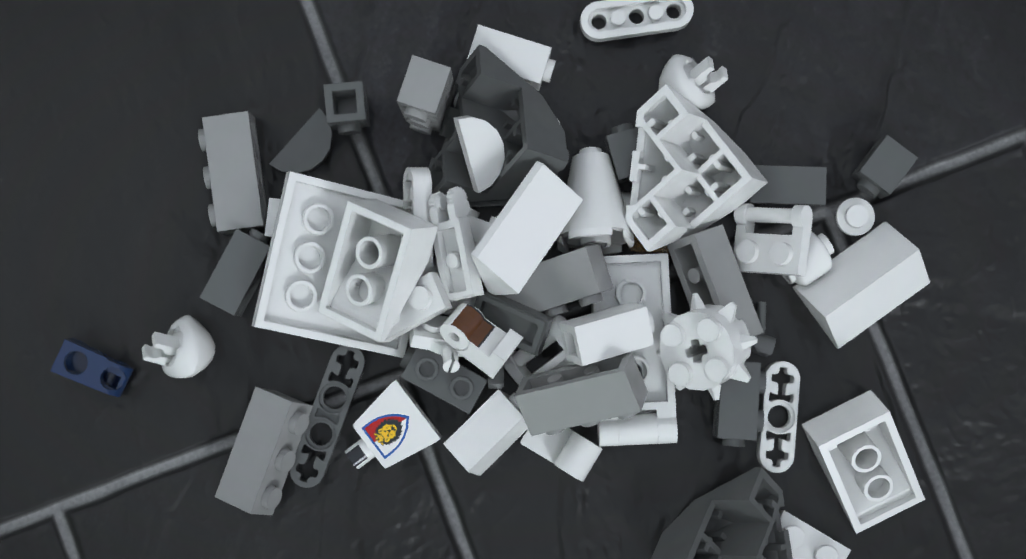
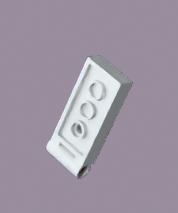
M668 253L604 256L614 289L601 293L603 301L591 304V313L629 302L647 306V310L651 313L655 324V329L652 333L655 345L632 351L648 391L642 411L627 419L616 417L600 421L597 424L598 445L601 447L677 443L678 428L675 384L669 380L661 358L656 355V350L660 349V332L665 326L661 316L664 312L671 313Z

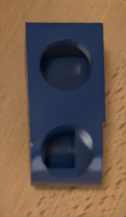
M69 338L64 340L50 371L105 394L121 397L134 368L122 361L107 356L106 353L94 349L80 340Z

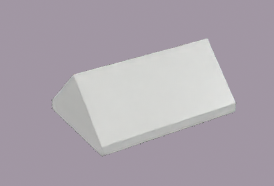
M536 161L470 254L487 291L493 295L520 293L583 201L579 195L539 161Z
M884 221L832 258V268L828 273L807 286L796 284L792 288L834 346L839 349L928 285L930 280L919 248Z

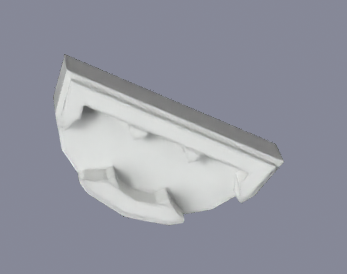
M468 115L453 117L473 190L481 193L492 186L501 173L505 160L504 143L498 131L487 121Z

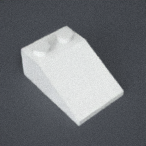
M378 199L348 200L318 312L379 343L384 342L428 264L438 226Z
M871 390L802 424L813 452L856 534L925 500L891 413Z

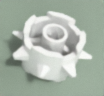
M693 293L690 311L681 315L664 312L661 316L665 326L660 332V349L656 350V355L661 358L669 380L676 385L675 387L679 391L685 387L690 390H708L713 400H719L722 383L729 379L748 383L751 379L744 363L750 357L751 346L756 344L758 339L755 336H750L742 319L738 320L735 317L737 305L734 302H730L725 307L722 305H704L699 294Z

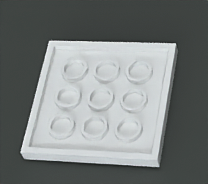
M291 171L286 172L251 326L403 358L407 348L409 331L390 342L379 343L318 312L347 201L378 199L403 210V200Z

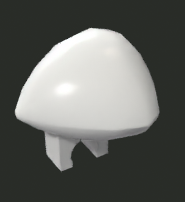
M675 54L669 59L662 70L658 90L665 84H668L699 110H703L715 103L714 91L728 80L727 69L721 66L717 71L712 72L715 70L713 59L709 56L697 64L691 57Z
M185 315L176 320L171 325L167 334L154 332L152 334L153 346L144 344L141 348L143 360L160 364L164 373L173 378H190L195 376L209 365L215 353V343L212 336L197 319L190 315Z

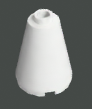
M598 147L582 148L579 154L572 157L567 185L583 201L558 236V250L562 253H568L569 248L580 249L585 246L600 244L603 256L622 252V245L627 243L630 249L634 245V233L625 221L626 207L610 155L602 152V149Z

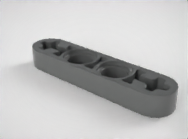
M342 345L335 349L330 357L309 415V425L302 434L295 453V463L290 470L291 479L300 487H314L324 479L366 368L367 360L362 349ZM349 351L354 352V360L359 362L357 368H350L345 378L353 379L351 387L343 381L331 380L332 373H335L337 376L341 375L343 364L338 362L340 355H348ZM333 386L341 388L346 396L345 403L338 409L329 407L324 398L326 391ZM320 422L326 423L332 429V438L330 442L324 445L316 443L311 436L312 428ZM305 445L314 451L326 452L325 458L320 455L316 456L313 468L318 470V475H312L308 480L302 478L304 472L298 469L299 464H306L309 461L312 453L304 452Z

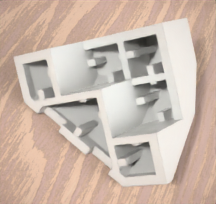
M665 84L637 110L635 127H638L636 151L632 152L629 179L632 182L630 205L626 206L625 221L646 251L651 252L706 229L736 210L768 183L742 149L713 120L670 85Z

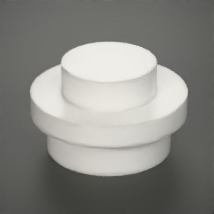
M861 198L845 200L836 211L838 227L842 232L850 236L865 234L872 228L875 221V213L872 206Z

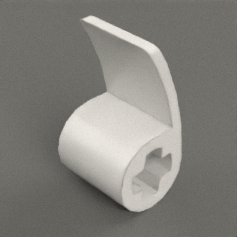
M566 428L554 435L543 433L531 436L527 429L520 442L584 482L603 450L570 428Z

